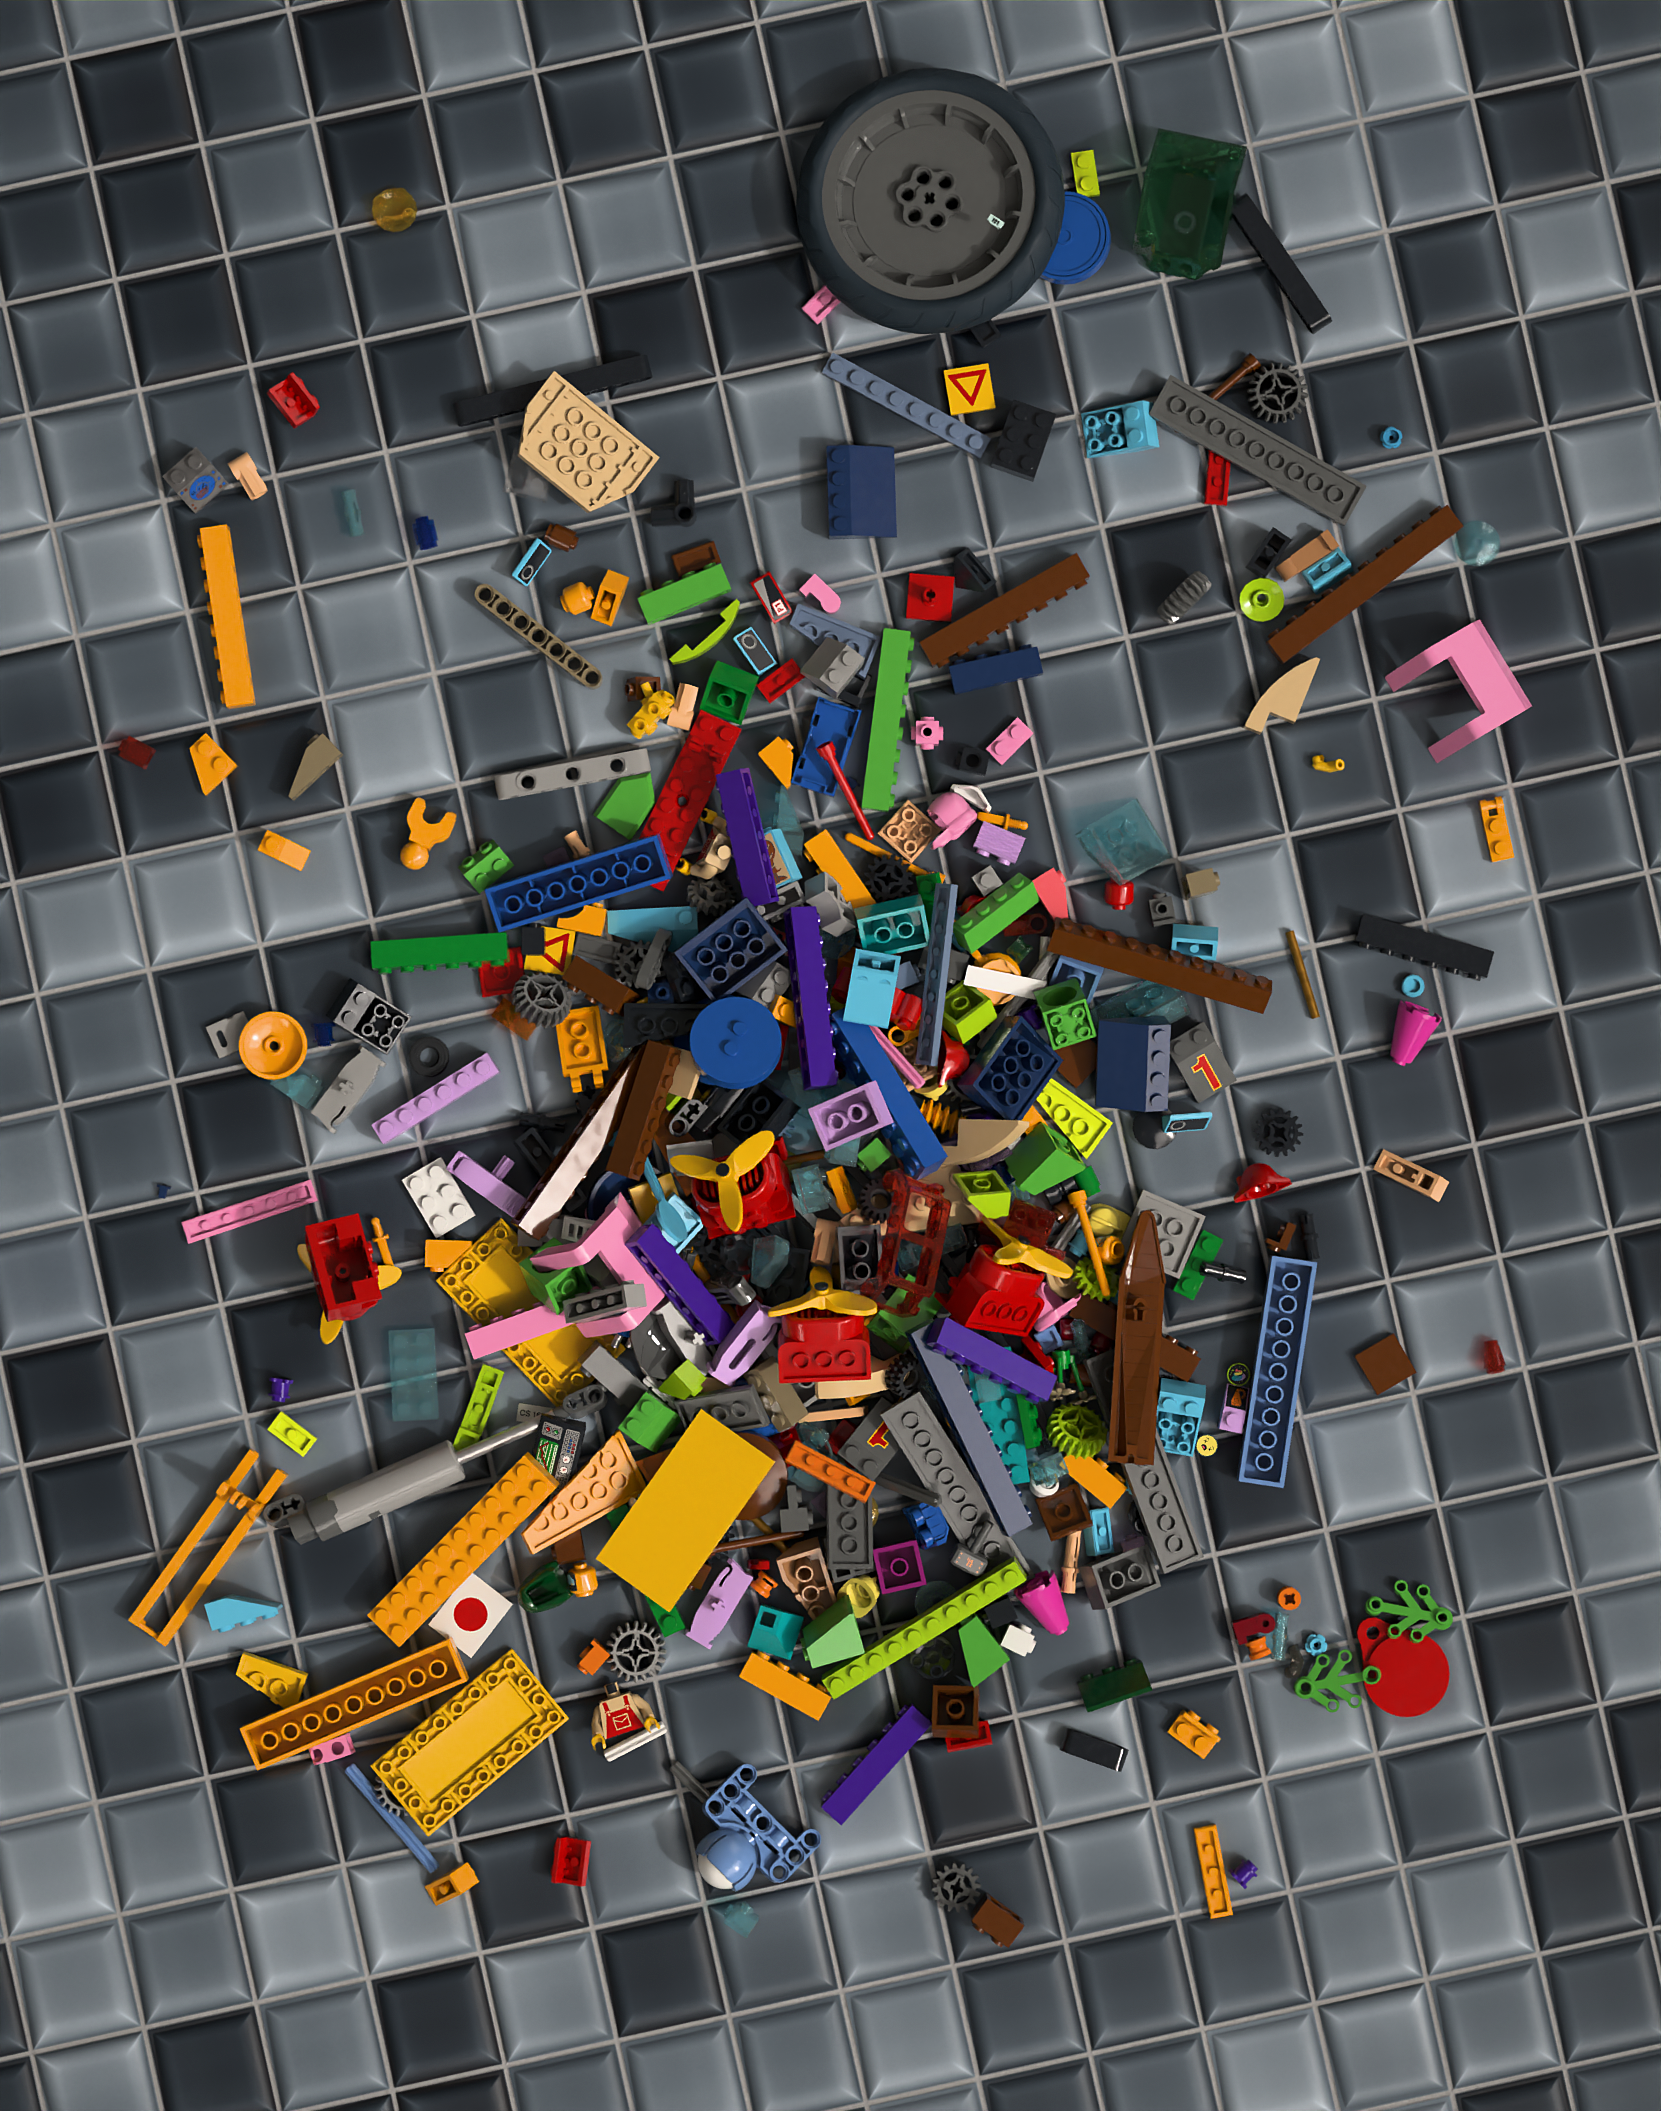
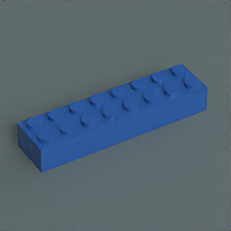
M656 833L488 886L485 889V893L498 932L500 933L671 879L673 874L660 834Z
M844 1007L832 1013L829 1017L830 1024L833 1027L832 1046L835 1048L836 1058L844 1064L848 1078L854 1081L857 1088L876 1080L894 1122L882 1127L881 1132L893 1145L892 1149L896 1157L902 1160L906 1174L916 1182L937 1171L948 1156L869 1025L843 1021Z

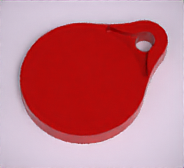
M1374 1616L1362 1619L1356 1628V1637L1362 1657V1672L1370 1665L1377 1666L1381 1671V1678L1376 1684H1367L1363 1681L1365 1690L1371 1700L1385 1712L1399 1717L1418 1716L1434 1708L1443 1698L1449 1684V1665L1441 1647L1427 1635L1419 1643L1411 1642L1409 1634L1412 1630L1405 1629L1398 1638L1391 1639L1387 1635V1629L1392 1624ZM1370 1627H1377L1378 1635L1374 1639L1367 1637L1366 1632ZM1391 1628V1633L1397 1635V1629ZM1414 1632L1413 1637L1419 1640V1633ZM1370 1670L1368 1676L1376 1678V1672Z

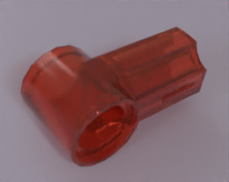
M1039 913L1021 915L1004 928V937L1042 934L1047 929V919ZM1035 918L1042 919L1044 921L1043 928L1034 930L1031 927L1032 920Z

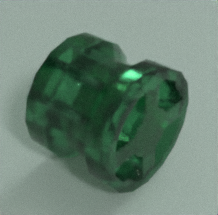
M1020 936L1005 952L1008 955H1012L1015 958V962L1019 964L1033 947L1027 945L1024 942V938Z

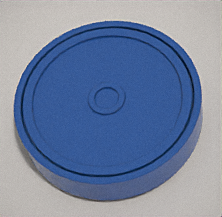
M1065 192V209L1061 232L1053 254L1040 278L1055 284H1075L1091 277L1104 264L1111 245L1110 228L1102 209L1087 196L1075 192Z
M728 997L715 1001L702 1010L693 1023L690 1033V1049L693 1062L703 1077L717 1086L728 1089H743L754 1086L766 1079L779 1062L782 1041L778 1022L765 1006L752 999Z

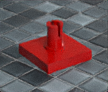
M910 573L906 619L951 623L954 577Z

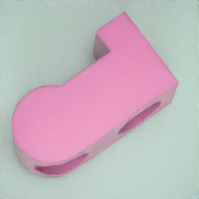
M816 574L799 589V593L805 598L809 594L812 595L827 614H835L840 608L841 601L839 596Z
M350 1733L309 1748L314 1766L356 1752Z

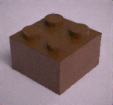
M933 1685V1737L979 1738V1686Z
M987 1892L970 1913L972 1926L982 1934L986 1931L992 1937L991 1940L1000 1947L1005 1945L1009 1948L1025 1926L1023 1918Z

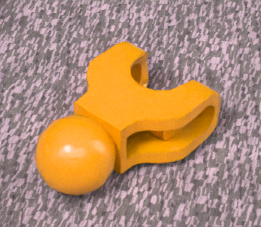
M420 797L415 799L408 812L407 822L411 834L408 839L409 843L404 845L400 852L401 862L405 867L412 870L425 866L429 858L428 851L430 852L436 843H441L449 838L457 818L455 813L447 812L439 823L428 824L423 819L426 803Z

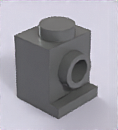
M1166 893L1152 895L1153 899L1148 900L1152 927L1175 924L1176 918L1172 896L1166 897ZM1160 905H1164L1166 907L1165 913H1160L1158 911V907Z

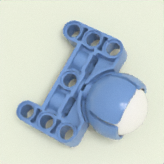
M750 1764L737 1767L704 1801L702 1811L718 1827V1830L706 1835L700 1841L695 1851L698 1855V1868L704 1880L716 1888L732 1889L735 1892L741 1890L750 1882L756 1868L771 1882H784L821 1843V1835L814 1829L804 1830L794 1839L747 1791L757 1778V1771ZM743 1768L750 1771L751 1776L748 1781H744L740 1777V1772ZM727 1785H731L735 1789V1794L731 1798L727 1797L724 1793V1788ZM711 1801H715L719 1805V1811L716 1814H712L708 1809ZM731 1809H733L744 1821L742 1822V1821L732 1812ZM759 1817H763L767 1821V1826L764 1830H760L756 1825ZM807 1833L814 1836L815 1841L812 1846H808L804 1841ZM763 1842H765L776 1854H774ZM792 1849L796 1850L799 1854V1859L795 1863L790 1861L788 1857ZM776 1866L781 1867L783 1870V1876L780 1879L773 1876V1869Z

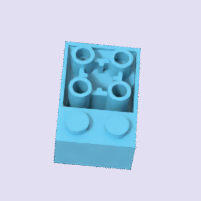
M1142 400L1082 413L1087 458L1158 448L1159 440L1156 420L1149 415L1154 405L1153 402Z
M856 948L843 1021L888 1029L901 956Z
M1161 1378L1158 1389L1156 1428L1165 1452L1193 1457L1205 1403L1206 1385Z
M235 1594L213 1599L204 1604L212 1631L218 1629L219 1633L231 1630L235 1627L236 1623H240L241 1626L254 1623L257 1620L256 1617L262 1616L263 1620L274 1617L276 1614H279L278 1610L283 1607L281 1603Z

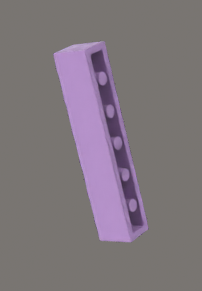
M485 1053L371 1126L381 1142L387 1144L501 1072L489 1053Z

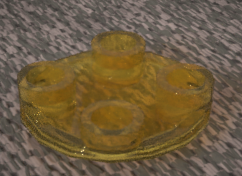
M404 188L387 189L374 198L373 217L377 224L386 231H403L410 227L416 218V202L412 195Z

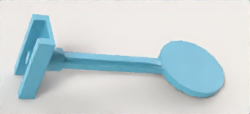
M618 1131L613 1133L614 1136L610 1143H608L609 1146H614ZM647 1157L644 1175L655 1198L658 1200L655 1206L658 1221L673 1240L682 1242L687 1238L685 1223L677 1210L666 1201L662 1187Z

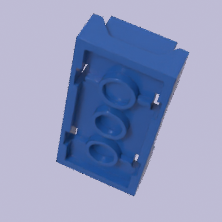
M818 697L791 780L792 785L834 798L838 782L833 779L834 774L827 760L819 756L816 748L827 741H832L836 748L835 758L843 771L862 710L843 706ZM815 716H820L817 726H814ZM852 726L854 727L852 735L848 737L849 727ZM805 758L806 760L803 769H800L799 765L801 759Z

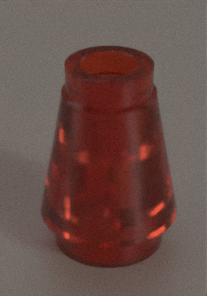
M1498 1340L1484 1342V1369H1486L1487 1374L1505 1372L1504 1366H1506Z

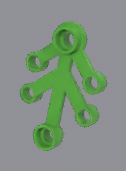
M1403 1580L1397 1581L1393 1586V1590L1397 1595H1400L1408 1607L1384 1603L1381 1598L1376 1596L1370 1597L1364 1605L1365 1611L1371 1616H1377L1381 1612L1406 1617L1398 1624L1389 1626L1387 1635L1391 1639L1398 1638L1405 1629L1418 1620L1429 1621L1422 1628L1413 1629L1409 1634L1411 1642L1419 1643L1425 1635L1435 1628L1446 1630L1453 1622L1451 1612L1444 1607H1438L1430 1596V1588L1424 1584L1417 1587L1415 1594L1417 1598L1424 1601L1430 1611L1422 1610L1408 1591V1584ZM1402 1584L1404 1591H1399L1397 1585ZM1419 1589H1425L1426 1595H1421ZM1372 1602H1377L1379 1604V1608H1373ZM1438 1616H1445V1622H1441ZM1391 1628H1396L1398 1634L1393 1635L1391 1633ZM1414 1632L1419 1633V1640L1413 1637Z
M1343 1649L1339 1652L1338 1659L1326 1678L1316 1680L1322 1668L1327 1667L1330 1663V1657L1322 1653L1317 1656L1316 1663L1308 1676H1301L1295 1681L1294 1691L1302 1699L1314 1698L1324 1705L1327 1711L1332 1713L1339 1709V1701L1335 1698L1329 1699L1318 1691L1319 1689L1327 1688L1347 1701L1351 1708H1358L1362 1703L1361 1696L1350 1693L1340 1685L1365 1681L1367 1684H1376L1381 1678V1671L1377 1666L1370 1665L1363 1672L1338 1676L1345 1664L1352 1659V1652L1348 1649ZM1343 1652H1347L1349 1654L1348 1660H1343L1341 1658V1654ZM1321 1656H1324L1327 1659V1663L1325 1665H1322L1319 1662V1658ZM1370 1670L1375 1671L1376 1678H1370L1368 1672ZM1303 1683H1307L1310 1686L1309 1691L1302 1689ZM1352 1697L1358 1698V1705H1353L1351 1703ZM1330 1701L1336 1703V1709L1329 1708Z

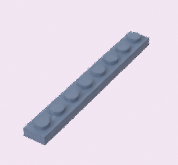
M835 353L831 354L822 371V374L978 459H981L991 440L990 437Z
M936 883L915 1064L938 1065L958 885Z

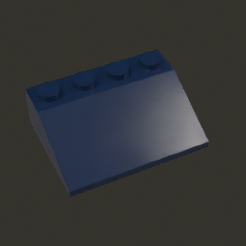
M827 446L829 540L897 538L894 447Z
M745 897L674 951V954L712 1002L728 997L783 955L788 949L770 924L749 899Z
M1005 1016L957 1086L973 1102L998 1120L1021 1121L1061 1065L1063 1059L1053 1051L1022 1016Z
M1165 1016L1098 1019L1096 1107L1142 1112L1168 1111L1171 1024Z

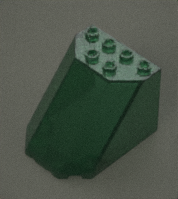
M1158 129L1144 174L1132 247L1137 255H1141L1147 262L1146 266L1151 271L1197 280L1203 277L1204 273L1221 267L1243 172L1247 146Z

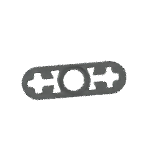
M659 928L637 975V987L647 990L651 988L671 944L672 931Z

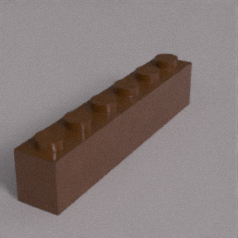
M648 1040L606 1167L607 1171L640 1180L645 1169L648 1153L652 1148L654 1134L659 1127L662 1110L666 1106V1098L673 1084L676 1067L680 1063L681 1050Z
M1081 1291V1298L1077 1302V1306L1072 1308L1068 1315L1115 1341L1118 1306L1109 1301L1104 1304L1097 1297H1094L1092 1300L1088 1293L1083 1295V1291ZM1167 1334L1165 1338H1161L1160 1367L1188 1382L1201 1358L1197 1357L1198 1351L1189 1346H1186L1185 1349L1177 1345L1178 1340Z

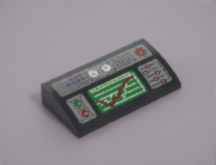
M541 1413L532 1456L560 1483L540 1504L541 1506L546 1507L575 1475L586 1431V1422Z

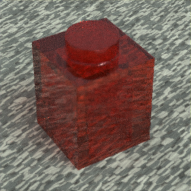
M131 736L127 739L124 738L118 748L120 757L145 770L156 752L154 748Z

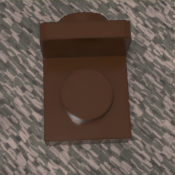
M633 677L627 679L625 684L627 701L633 702L646 698L640 686L646 682H649L653 693L660 691V677Z
M1286 1222L1285 1226L1281 1225L1276 1236L1280 1238L1278 1242L1265 1238L1264 1242L1268 1244L1267 1248L1280 1253L1281 1249L1286 1251L1296 1225Z

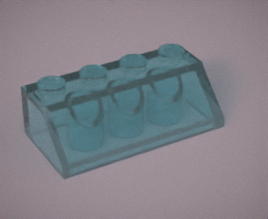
M1143 980L1089 1010L1096 1031L1098 1019L1165 1016L1171 1024L1191 1013L1179 989L1148 980Z

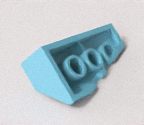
M697 907L607 911L608 934L636 942L642 940L644 944L650 941L652 944L658 929H666L672 931V941L668 951L674 952L699 933Z

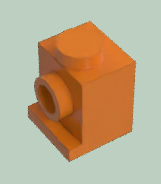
M595 1638L591 1641L593 1647L587 1646L579 1655L582 1659L576 1665L585 1675L588 1672L593 1675L611 1655L606 1651L607 1648Z

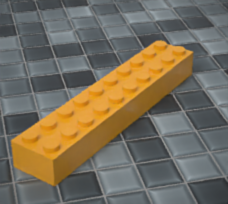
M527 1452L367 1616L400 1647L560 1483Z
M449 1637L247 1723L240 1728V1731L258 1771L469 1680V1676L453 1638Z

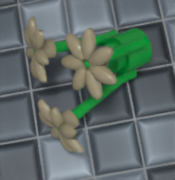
M1070 1350L1052 1351V1356L1050 1357L1055 1364L1053 1370H1057L1058 1383H1056L1055 1390L1053 1387L1049 1399L1052 1401L1056 1399L1062 1400L1063 1396L1061 1394L1068 1396L1076 1392V1390H1071V1388L1065 1389V1383H1063L1062 1369H1069V1364L1079 1389V1397L1075 1398L1076 1400L1070 1401V1404L1079 1405L1082 1402L1087 1403L1089 1400L1096 1399L1095 1393L1090 1394L1087 1393L1086 1389L1084 1390L1075 1364V1355H1070Z

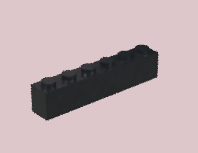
M1365 914L1360 917L1354 942H1358V947L1367 950H1371L1372 947L1381 949V954L1393 956L1394 953L1400 954L1405 961L1415 963L1416 959L1424 961V966L1437 969V965L1446 968L1445 972L1455 975L1463 972L1468 974L1467 978L1480 981L1481 978H1487L1494 951Z

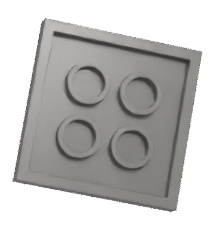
M1142 1190L1121 1239L1125 1249L1124 1256L1127 1255L1140 1212L1142 1210H1149L1154 1214L1164 1272L1179 1279L1206 1216Z

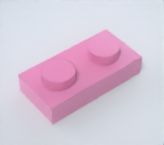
M1017 717L986 748V751L990 752V755L1002 766L1033 735V732Z

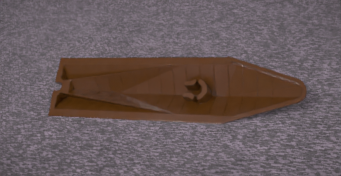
M1142 1210L1138 1216L1119 1277L1108 1461L1135 1465H1154L1164 1289L1166 1284L1154 1214L1149 1210Z

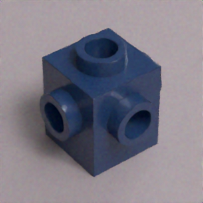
M668 979L652 984L648 990V1003L676 1004Z

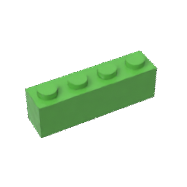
M714 562L704 566V571L695 574V571L684 574L682 576L683 579L680 581H667L661 584L662 588L656 591L651 588L641 592V597L637 599L648 626L731 592L732 590L722 565H716Z
M1019 872L954 922L953 933L958 944L972 954L1037 904L1040 899L1033 881Z

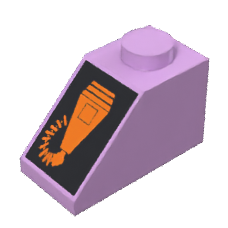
M1227 1383L1217 1428L1242 1434L1249 1388Z

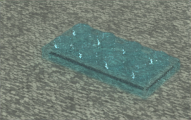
M435 1328L389 1330L393 1421L439 1419Z

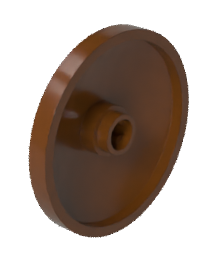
M742 1430L735 1433L775 1461L772 1468L735 1519L752 1520L766 1515L779 1504L787 1487L788 1468L787 1463L784 1462L785 1458L775 1443L762 1434Z

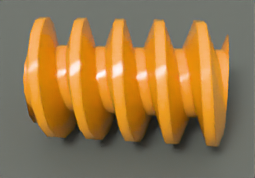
M924 1099L920 1111L927 1123H932V1130L935 1131L940 1126L942 1135L949 1130V1138L958 1134L959 1119H966L967 1116L959 1118L957 1109L950 1114V1106L941 1110L942 1103L939 1102L933 1107V1099H930L927 1103H925Z

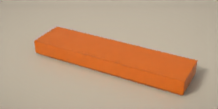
M796 1440L784 1461L864 1504L876 1482L871 1481L869 1478Z

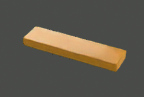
M1216 1824L1193 1828L1210 1919L1233 1915Z

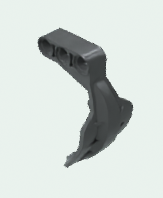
M725 1268L714 1272L703 1284L708 1292L715 1296L719 1305L735 1303L744 1306L756 1296V1292L742 1275ZM650 1312L637 1327L630 1330V1342L641 1371L647 1376L666 1379L673 1373L680 1362V1358L662 1332L656 1315Z

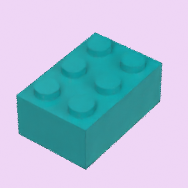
M920 894L854 908L862 950L891 955L929 946L930 935Z

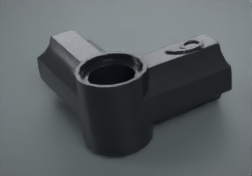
M683 479L674 481L675 505L651 506L652 527L678 525L689 527L695 523L697 516L695 512L694 480ZM682 511H691V516L688 519L680 518Z

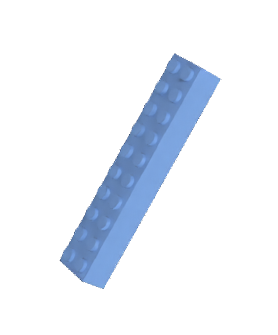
M1271 1255L1269 1257L1236 1478L1240 1482L1284 1488L1317 1262Z

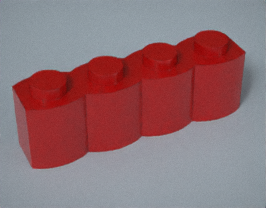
M843 967L832 989L831 996L841 1004H846L852 973V968ZM895 987L889 1022H894L901 1030L915 1031L921 1018L923 999L905 993Z

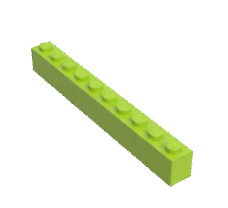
M1015 1556L1011 1557L864 1648V1654L848 1658L822 1675L823 1684L833 1699L838 1698L1027 1580L1026 1573Z

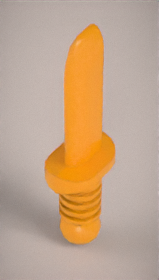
M977 812L979 820L1002 825L1005 830H1008V826L1022 830L1028 828L1027 822L1016 821V819L1012 820L1010 819V814H1006L1004 817Z
M373 1217L371 1224L373 1225L372 1228L376 1237L372 1238L373 1243L377 1242L384 1264L394 1266L386 1241L389 1236L388 1234L383 1235L380 1220L377 1217Z

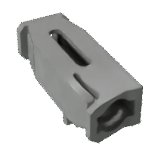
M362 1045L358 1048L361 1052L344 1066L310 1112L319 1117L333 1134L338 1131L334 1128L333 1123L339 1125L346 1120L372 1086L380 1066L385 1067L387 1063Z
M666 1296L654 1307L651 1313L656 1315L662 1332L682 1363L689 1359L705 1376L708 1373L706 1363L708 1361L712 1362L716 1349L714 1345L707 1346L702 1340L705 1337L704 1334L696 1332Z

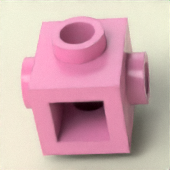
M921 717V721H916V726H911V740H916L915 746H920V749L932 750L934 746H938L939 740H943V727H939V721H934V717ZM925 728L931 729L932 734L930 736L923 734Z

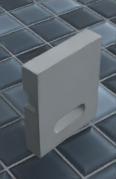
M244 1011L206 1027L219 1058L239 1051L240 1035L248 1023ZM220 1030L227 1041L226 1047L222 1046L218 1038L217 1032Z

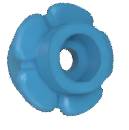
M1387 427L1385 431L1381 432L1380 440L1385 448L1391 449L1392 447L1397 448L1400 446L1402 439L1400 430H1397L1395 427Z

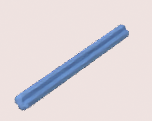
M354 1763L349 1765L345 1769L346 1775L430 1873L439 1868L438 1861L404 1821L395 1815L396 1812L394 1810L390 1813L387 1812L390 1805L387 1803L384 1807H381L380 1804L385 1799L376 1798L379 1792L374 1790V1786Z

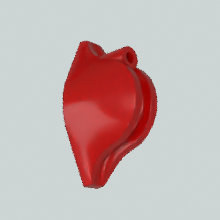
M945 1031L941 1032L937 1065V1087H942L948 1080L960 1077L968 1068L970 1062L969 1054L963 1047V1044L960 1041L950 1039Z
M1256 1163L1250 1165L1245 1169L1242 1176L1236 1178L1239 1190L1234 1196V1201L1238 1203L1261 1198L1277 1192L1292 1183L1289 1178L1278 1175L1269 1165Z

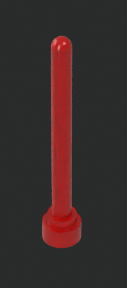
M827 741L816 748L819 756L827 760L866 839L872 840L874 833L835 758L836 748L833 742Z

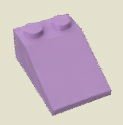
M876 1080L808 1109L825 1151L894 1123Z

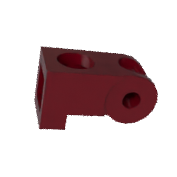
M1265 1612L1230 1622L1238 1645L1248 1643L1247 1636L1259 1632L1264 1634L1272 1632L1276 1625L1275 1619Z

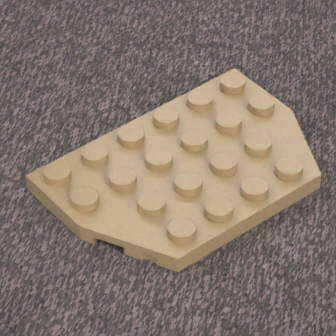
M555 371L552 372L526 406L517 456L587 513L634 492L660 458Z

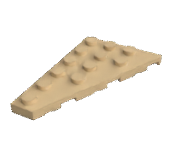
M941 1165L937 1171L914 1182L912 1177L904 1174L892 1183L896 1186L894 1190H899L900 1192L898 1197H901V1202L899 1203L898 1211L890 1221L887 1222L885 1220L882 1224H880V1221H877L876 1224L872 1223L873 1219L870 1218L867 1221L865 1219L866 1215L862 1216L860 1214L861 1209L856 1208L839 1220L838 1224L841 1227L880 1224L881 1236L907 1234L915 1231L922 1232L939 1228H953L984 1222L981 1220L983 1214L968 1201L952 1178V1175L955 1173H963L957 1165ZM876 1194L871 1198V1203L874 1207L883 1209L887 1206V1200L883 1195Z

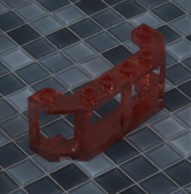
M899 1168L886 1171L883 1177L884 1190L890 1193L894 1192L891 1199L892 1206L887 1219L885 1238L882 1242L883 1249L878 1262L877 1277L869 1278L862 1283L860 1295L875 1301L888 1284L908 1291L904 1301L901 1304H897V1309L875 1301L877 1309L906 1318L916 1316L920 1311L918 1307L920 1301L924 1296L930 1298L934 1292L951 1203L948 1199L944 1198L943 1193L945 1190L942 1185L919 1182L905 1176L903 1170ZM912 1192L925 1198L924 1206L930 1208L925 1236L907 1230L904 1227L910 1194ZM901 1239L922 1246L915 1283L895 1275Z

